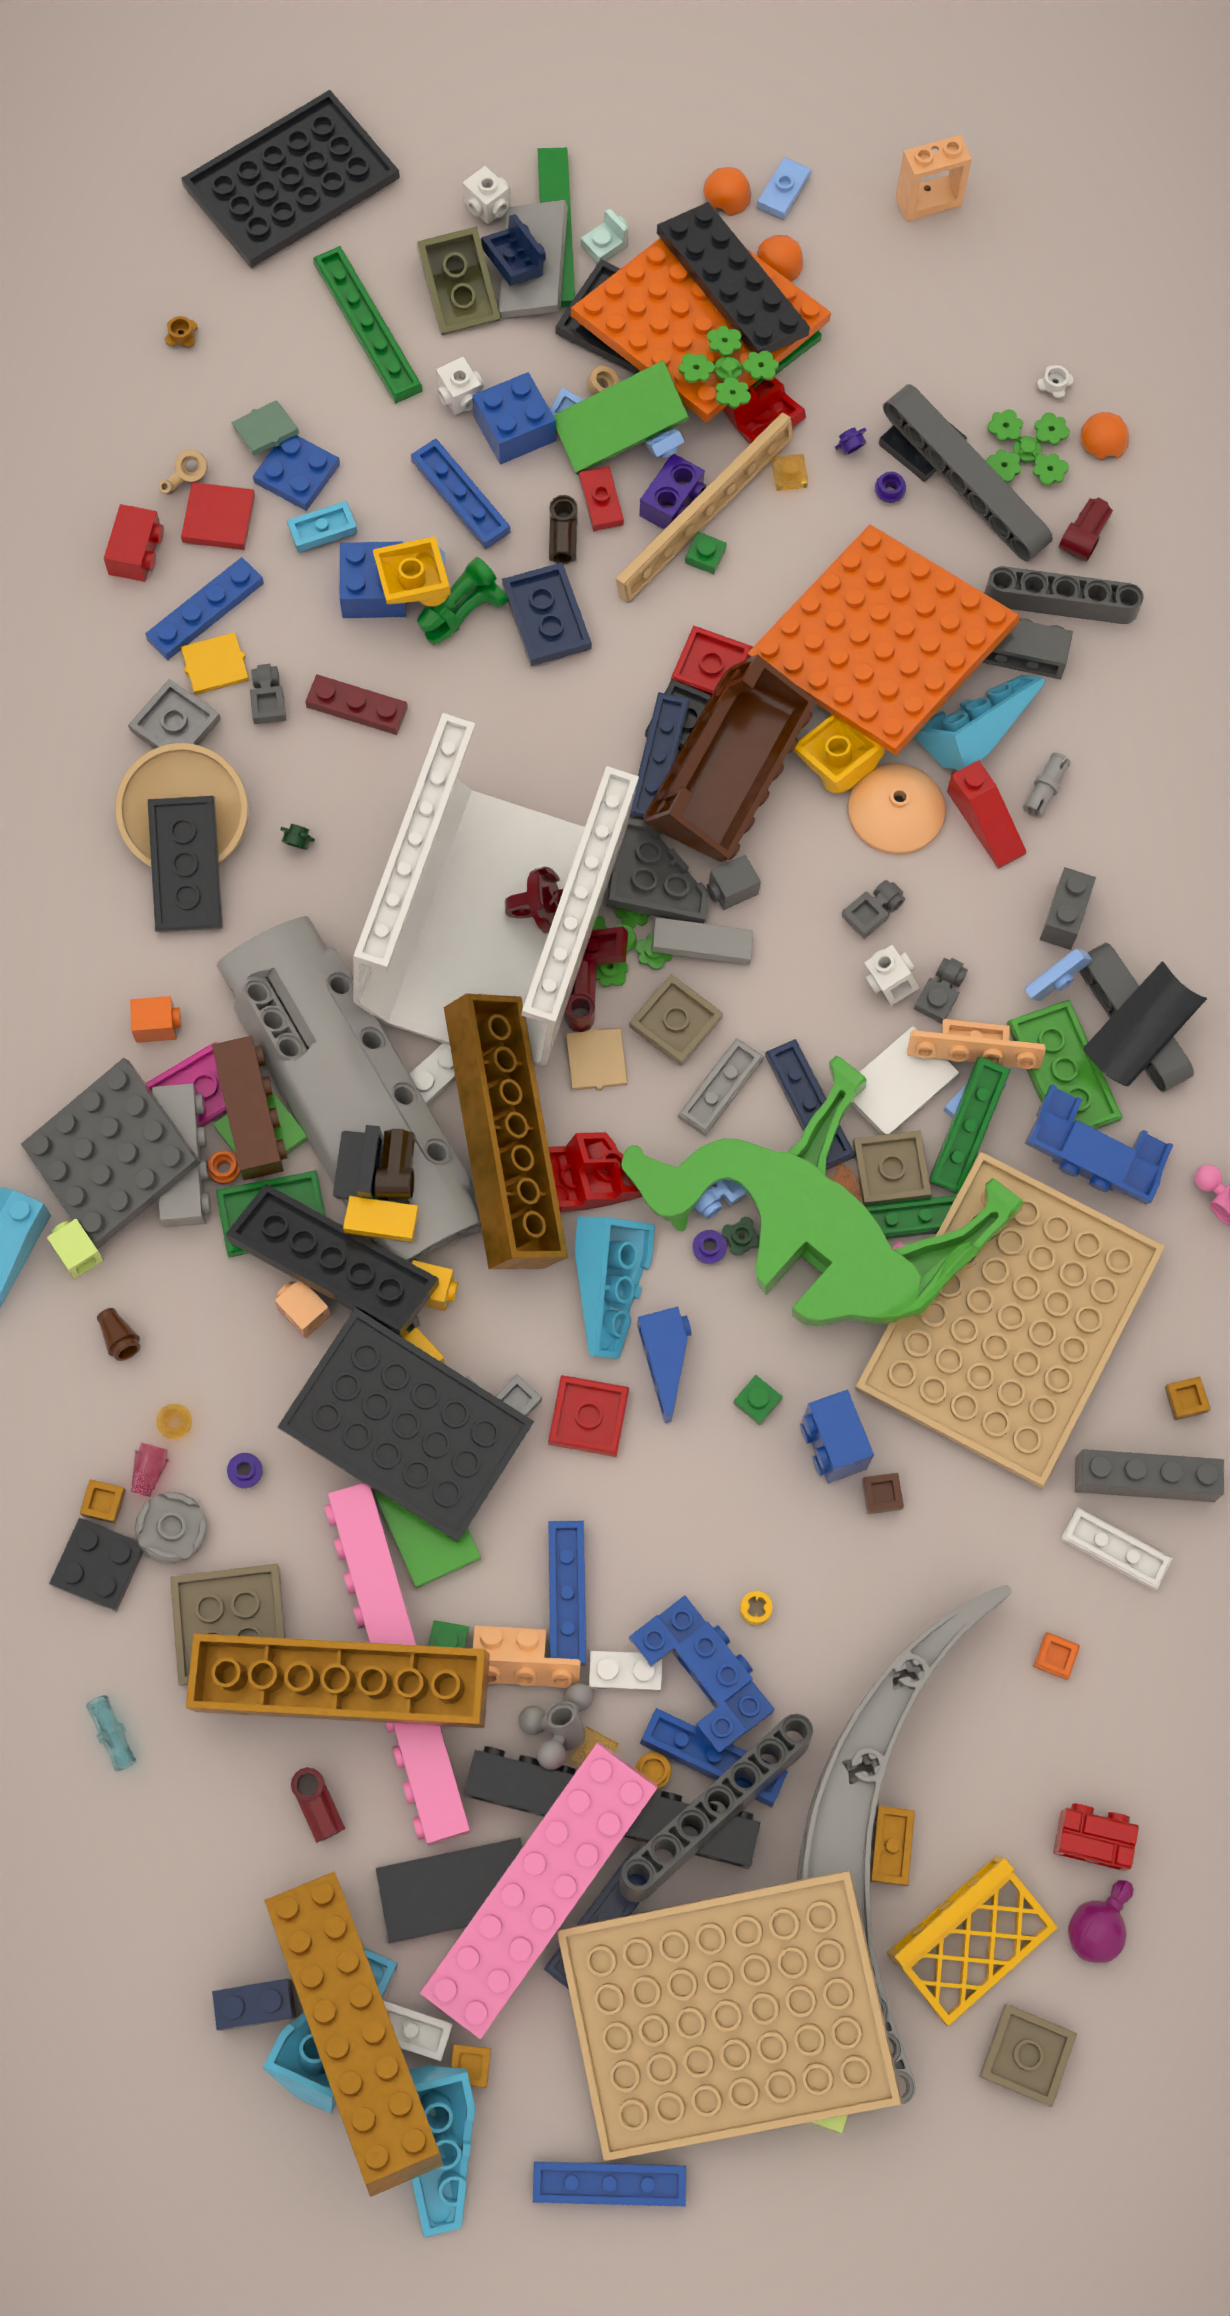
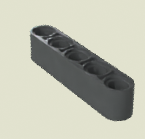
M1006 566L994 568L990 572L984 594L1013 610L1117 624L1133 622L1144 599L1141 588L1131 583ZM995 585L1004 586L1006 589L998 588ZM1027 589L1035 590L1037 593L1029 592ZM1059 594H1066L1068 597H1062ZM1090 598H1096V599H1098L1099 601L1096 602V601H1093V600L1090 599ZM1122 602H1127L1132 606L1124 605Z
M1105 942L1087 952L1093 961L1080 970L1079 973L1109 1018H1111L1139 985L1114 948ZM1174 1037L1144 1069L1161 1092H1166L1194 1076V1069L1190 1060Z

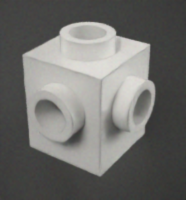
M486 166L462 182L464 203L475 217L479 216L489 224L496 218L505 215L510 207V187L502 177L498 178Z
M464 357L436 369L437 393L444 406L449 405L454 415L472 410V395L481 392V389L484 388L483 380L478 371H472Z
M893 945L877 951L869 960L864 962L870 972L865 977L876 994L882 991L891 1006L919 989L911 973L915 969L913 963L905 952L899 955Z

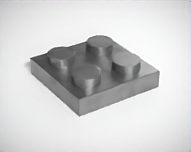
M168 679L128 724V727L133 734L153 748L174 743L199 745L221 718L217 711Z

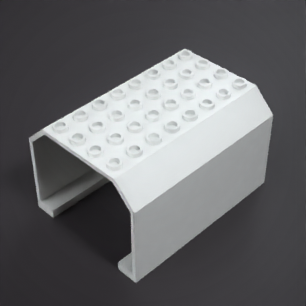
M442 713L353 955V1002L386 1025L450 1045L443 1007L466 993L521 996L523 1003L521 1016H524L526 1019L533 1064L547 1065L627 829L639 776L606 766L586 826L571 823L473 791L457 779L475 730V723ZM544 866L553 869L559 876L560 881L556 882L559 890L563 889L549 934L544 933L537 926L533 917L511 918L505 914V899L511 895L527 892L529 873L536 868Z

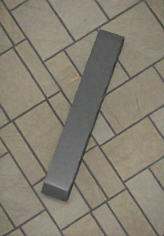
M907 384L883 404V411L889 421L1020 559L1024 561L1031 560L1052 542V533L1047 525L916 387Z
M790 1714L785 1717L633 1855L622 1869L619 1882L622 1896L628 1901L635 1903L647 1899L806 1752L812 1738L813 1726L810 1720L801 1714ZM786 1732H798L803 1739L800 1741L792 1740L787 1736ZM761 1755H772L778 1763L767 1764L761 1759ZM746 1778L752 1786L750 1788H742L736 1784L735 1779ZM718 1801L725 1806L726 1810L715 1812L709 1807L708 1803ZM692 1825L699 1830L700 1834L693 1837L688 1836L683 1832L682 1827ZM661 1849L668 1850L673 1855V1859L662 1861L657 1858L655 1852ZM639 1874L645 1878L647 1883L643 1886L633 1885L628 1880V1876Z

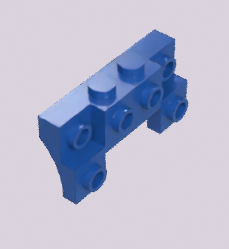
M1054 1084L1050 1085L1024 1144L1052 1157V1161L1060 1165L1059 1170L1073 1177H1077L1079 1174L1089 1179V1185L1099 1191L1117 1190L1145 1205L1151 1203L1160 1185L1163 1169L1173 1144H1166L1147 1134V1131L1142 1130L1133 1148L1078 1120L1074 1121L1083 1099L1080 1097L1075 1098L1057 1089V1086Z
M685 1595L659 1616L656 1615L629 1636L631 1643L640 1651L650 1667L673 1651V1655L715 1707L712 1712L696 1723V1727L702 1731L715 1748L717 1754H720L774 1712L775 1709L753 1683V1678L750 1675L753 1669L741 1654L737 1656L733 1654L727 1646L730 1640L725 1632L718 1625L713 1628L708 1621L706 1622Z

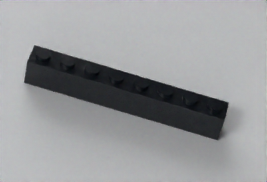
M484 1746L483 1752L474 1751L464 1796L544 1817L574 1776L576 1769L562 1765L558 1769L548 1770L541 1767L536 1758L520 1755L517 1761L504 1757L505 1751ZM661 1791L660 1797L652 1795L623 1837L648 1843L690 1804L682 1802L683 1796L671 1792ZM711 1802L708 1803L709 1807L713 1811L719 1812L717 1811V1804ZM741 1811L703 1846L695 1856L749 1869L761 1822L753 1820L754 1814ZM692 1825L682 1827L683 1832L688 1836L693 1837L700 1834L699 1830Z

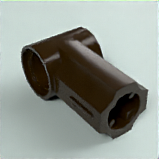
M559 495L553 498L549 506V560L556 563L563 562V564H569L576 561L578 507L572 497ZM560 513H568L570 516L562 518L557 515Z
M404 1129L384 1131L381 1167L378 1166L375 1176V1195L377 1198L412 1199L415 1182L414 1169L412 1168L415 1143L414 1132Z

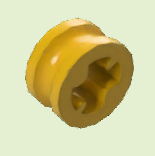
M751 1591L742 1599L740 1615L748 1624L754 1626L761 1625L769 1619L772 1613V1601L764 1592ZM755 1599V1603H757L758 1600H761L765 1604L762 1609L764 1615L758 1617L757 1613H755L754 1617L748 1613L750 1609L748 1601Z

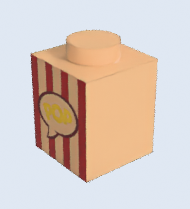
M298 1280L295 1283L293 1281L288 1282L277 1293L278 1298L275 1299L278 1310L305 1339L331 1317L329 1307L309 1286Z

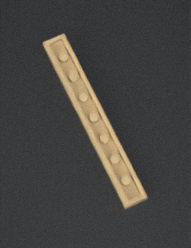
M782 412L615 578L620 598L627 603L631 601L696 536L697 532H700L793 439L791 417Z

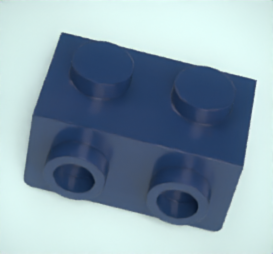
M516 214L509 216L508 229L481 237L483 251L510 286L542 276L543 264L546 260L544 247L535 240L528 226L523 224Z

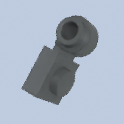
M271 664L257 665L256 669H251L253 687L257 688L250 689L254 724L286 721L284 692L282 686H278L280 685L278 667H271Z
M883 881L873 892L876 896L875 899L866 891L842 911V917L863 939L888 919L889 913L886 910L889 909L891 912H894L904 903L903 891L894 882Z
M944 958L936 972V976L941 978L940 982L929 978L914 1006V1010L942 1024L943 1019L947 1018L960 993L952 989V986L960 987L968 972V969L963 967L964 963L954 958L950 960Z

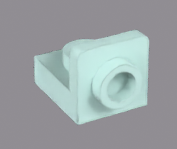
M609 208L604 212V222L581 237V247L597 263L601 259L607 261L628 246L629 228L625 219L620 215L617 216Z

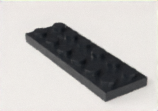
M709 202L657 224V235L729 325L741 333V340L751 352L759 354L761 351H769L772 353L809 336L810 326Z
M267 1184L264 1185L226 1233L228 1242L353 1311L357 1308L399 1336H402L439 1286V1278L361 1235L344 1233L341 1224Z

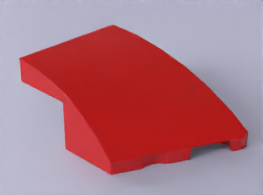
M775 377L772 380H763L755 388L753 385L748 388V392L751 395L749 403L740 404L738 408H731L727 405L723 409L728 419L749 444L782 412L791 417L792 428L806 418L805 409L785 393L784 384Z
M606 1132L575 1133L566 1146L548 1147L560 1213L599 1208L642 1197L636 1186L623 1171L621 1165L623 1154L618 1151L616 1144Z

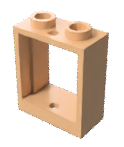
M961 135L904 150L896 200L906 222L962 206L972 158ZM950 170L948 176L920 183L922 177Z

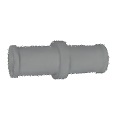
M1052 753L1042 775L1036 777L1034 781L1035 787L1023 806L1025 812H1028L1031 808L1028 813L1030 816L1041 818L1052 795L1058 793L1060 789L1059 782L1071 763L1068 758L1065 759L1066 756L1060 753Z

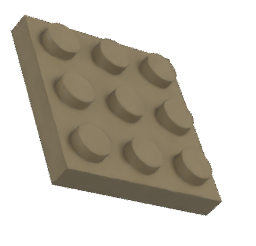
M278 1563L170 1577L178 1684L180 1686L188 1685L193 1633L285 1638Z

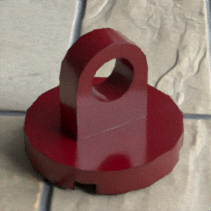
M546 866L532 870L527 879V892L511 895L505 899V914L511 918L533 917L537 926L544 933L549 934L563 893V889L559 890L556 882L560 881L559 876L553 869Z

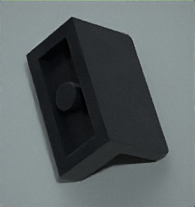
M366 1125L365 1133L343 1131L341 1133L333 1196L336 1199L349 1200V1196L375 1199V1176L380 1165L383 1134L380 1126Z

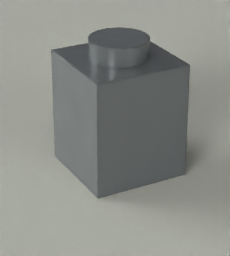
M743 855L712 869L707 890L713 902L719 901L722 909L726 910L758 895L761 881L747 856Z

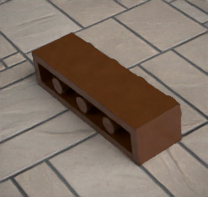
M252 1035L212 1044L243 1180L283 1172L282 1160L288 1159L284 1140L276 1139L274 1129L280 1127L276 1107L270 1109L267 1097L273 1096L269 1076L262 1078L260 1066L266 1065L262 1045L255 1047Z

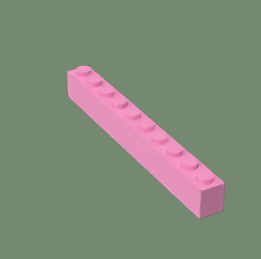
M362 1483L328 1493L331 1504L325 1505L324 1508L329 1525L337 1524L340 1538L334 1539L339 1560L346 1558L350 1572L343 1573L349 1594L356 1592L359 1606L353 1607L358 1627H366L369 1640L364 1641V1643L416 1645L371 1487ZM386 1723L388 1733L395 1731L399 1745L392 1747L398 1768L405 1767L409 1781L402 1782L408 1804L415 1802L419 1816L413 1818L418 1839L426 1838L428 1846L471 1833L440 1726Z

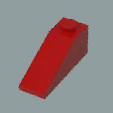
M980 760L953 773L949 781L947 793L997 868L999 869L1025 855L1027 851L997 785Z

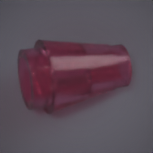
M145 1443L140 1444L139 1451L135 1450L130 1492L151 1497L169 1459H166L167 1449Z

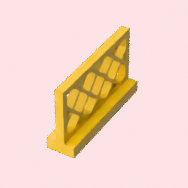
M999 1856L992 1858L886 1952L947 2026L954 2022L1058 1928L1013 1872L1014 1868L1006 1858ZM1008 1881L1017 1890L1016 1907L998 1905L999 1889ZM991 1897V1905L984 1904ZM1024 1900L1030 1906L1031 1909L1023 1908ZM978 1908L991 1909L989 1932L970 1930L971 1914ZM997 1910L1016 1912L1014 1934L996 1932ZM1023 1913L1036 1914L1045 1925L1034 1936L1021 1935ZM964 1921V1929H957ZM950 1933L963 1934L962 1956L943 1954L944 1938ZM970 1935L989 1936L987 1958L968 1957ZM995 1937L1014 1939L1013 1955L1007 1960L994 1959ZM1021 1940H1028L1022 1947H1020ZM937 1945L936 1954L929 1953ZM923 1957L936 1959L934 1981L921 1980L912 1969ZM942 1959L961 1961L960 1983L941 1981ZM968 1962L987 1963L986 1979L979 1985L966 1984ZM993 1964H998V1965H1000V1966L993 1972ZM925 1985L934 1986L933 1995ZM940 1986L959 1988L958 2004L948 2013L939 2003ZM966 1989H973V1991H971V1992L965 1997V1995H966Z

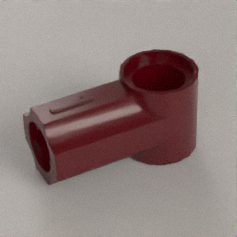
M1099 497L1096 499L1089 498L1075 523L1071 522L1058 548L1087 562L1100 539L1099 535L1112 515L1113 509L1110 508L1108 502Z
M582 960L565 1009L566 1024L576 1032H585L591 1029L595 1021L596 964ZM577 1008H583L589 1013L583 1017H578L572 1012Z
M309 1767L298 1770L292 1777L291 1789L296 1796L316 1843L345 1830L346 1828L321 1773ZM306 1775H313L318 1779V1789L312 1795L301 1794L298 1788L300 1779Z

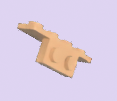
M943 1019L941 1033L911 1031L907 1055L918 1056L924 1059H946L955 1062H976L977 1057H983L1003 1066L1019 1067L1021 1069H1040L1046 1052V1045L1010 1041V1026Z
M475 1626L473 1648L485 1649L490 1654L488 1685L511 1684L567 1688L574 1683L580 1682V1660L545 1658L546 1629Z

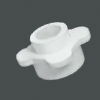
M1048 366L1044 377L1038 380L1037 387L1041 391L1046 390L1048 393L1053 394L1054 398L1060 399L1065 396L1067 386L1072 385L1073 376L1062 366Z

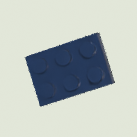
M563 562L502 579V586L508 598V603L530 666L592 648L589 634Z

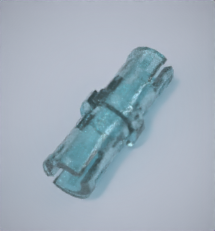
M102 1695L88 1702L86 1708L98 1731L96 1737L99 1743L104 1744L114 1770L121 1771L137 1762L136 1757H134L124 1735L126 1731L124 1724L118 1722L108 1696Z

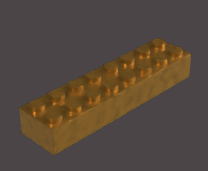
M466 993L443 1008L488 1269L546 1268L568 1258L526 1019L524 1016H521L523 1009L522 997Z
M193 1633L186 1708L194 1712L485 1728L490 1654L485 1649Z
M335 1871L265 1899L266 1907L369 2196L372 2197L442 2167L443 2162Z

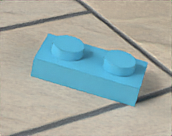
M347 501L287 520V525L298 553L358 533Z

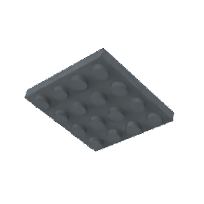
M122 1058L21 1143L71 1219L78 1220L97 1249L201 1163L131 1062L125 1058Z

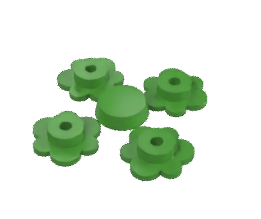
M720 326L718 330L708 332L707 340L710 342V350L718 351L724 357L718 359L714 365L713 362L707 360L704 354L695 356L688 353L682 357V363L678 367V371L684 374V379L689 383H695L699 380L706 382L709 379V375L715 370L716 377L724 382L716 385V401L721 405L738 408L740 404L749 403L751 398L748 392V385L738 381L742 369L747 373H751V378L754 380H759L760 378L772 380L775 377V370L778 369L779 363L773 360V355L769 351H761L759 354L756 352L749 353L748 359L743 362V365L737 359L728 357L734 351L741 349V333L736 329L729 330L726 326Z
M1010 409L1003 411L1002 414L995 412L992 415V421L988 423V432L996 435L999 441H1005L1008 438L1009 440H1016L1014 444V452L1007 453L1005 450H998L996 455H990L986 462L1005 482H1011L1014 476L1020 474L1022 470L1019 462L1032 463L1035 461L1036 466L1033 468V474L1039 477V481L1043 485H1051L1054 481L1061 483L1064 480V474L1068 471V463L1064 460H1059V456L1055 453L1050 454L1049 457L1045 454H1040L1042 448L1039 442L1046 443L1049 441L1051 445H1057L1060 440L1067 439L1070 430L1065 426L1066 420L1063 417L1056 418L1053 413H1045L1041 420H1037L1034 424V428L1037 430L1036 439L1030 436L1019 438L1023 421L1017 418L1016 413Z
M616 909L615 915L617 918L622 919V924L614 927L624 926L628 931L627 952L635 947L636 952L639 954V962L642 965L649 964L654 970L661 969L665 961L672 959V954L651 952L653 934H649L646 940L637 942L636 934L632 928H635L637 924L645 926L648 923V917L651 915ZM597 916L592 930L605 929V918ZM626 962L596 965V980H600V985L603 987H609L611 984L621 986L626 981L625 974L628 972L629 966Z

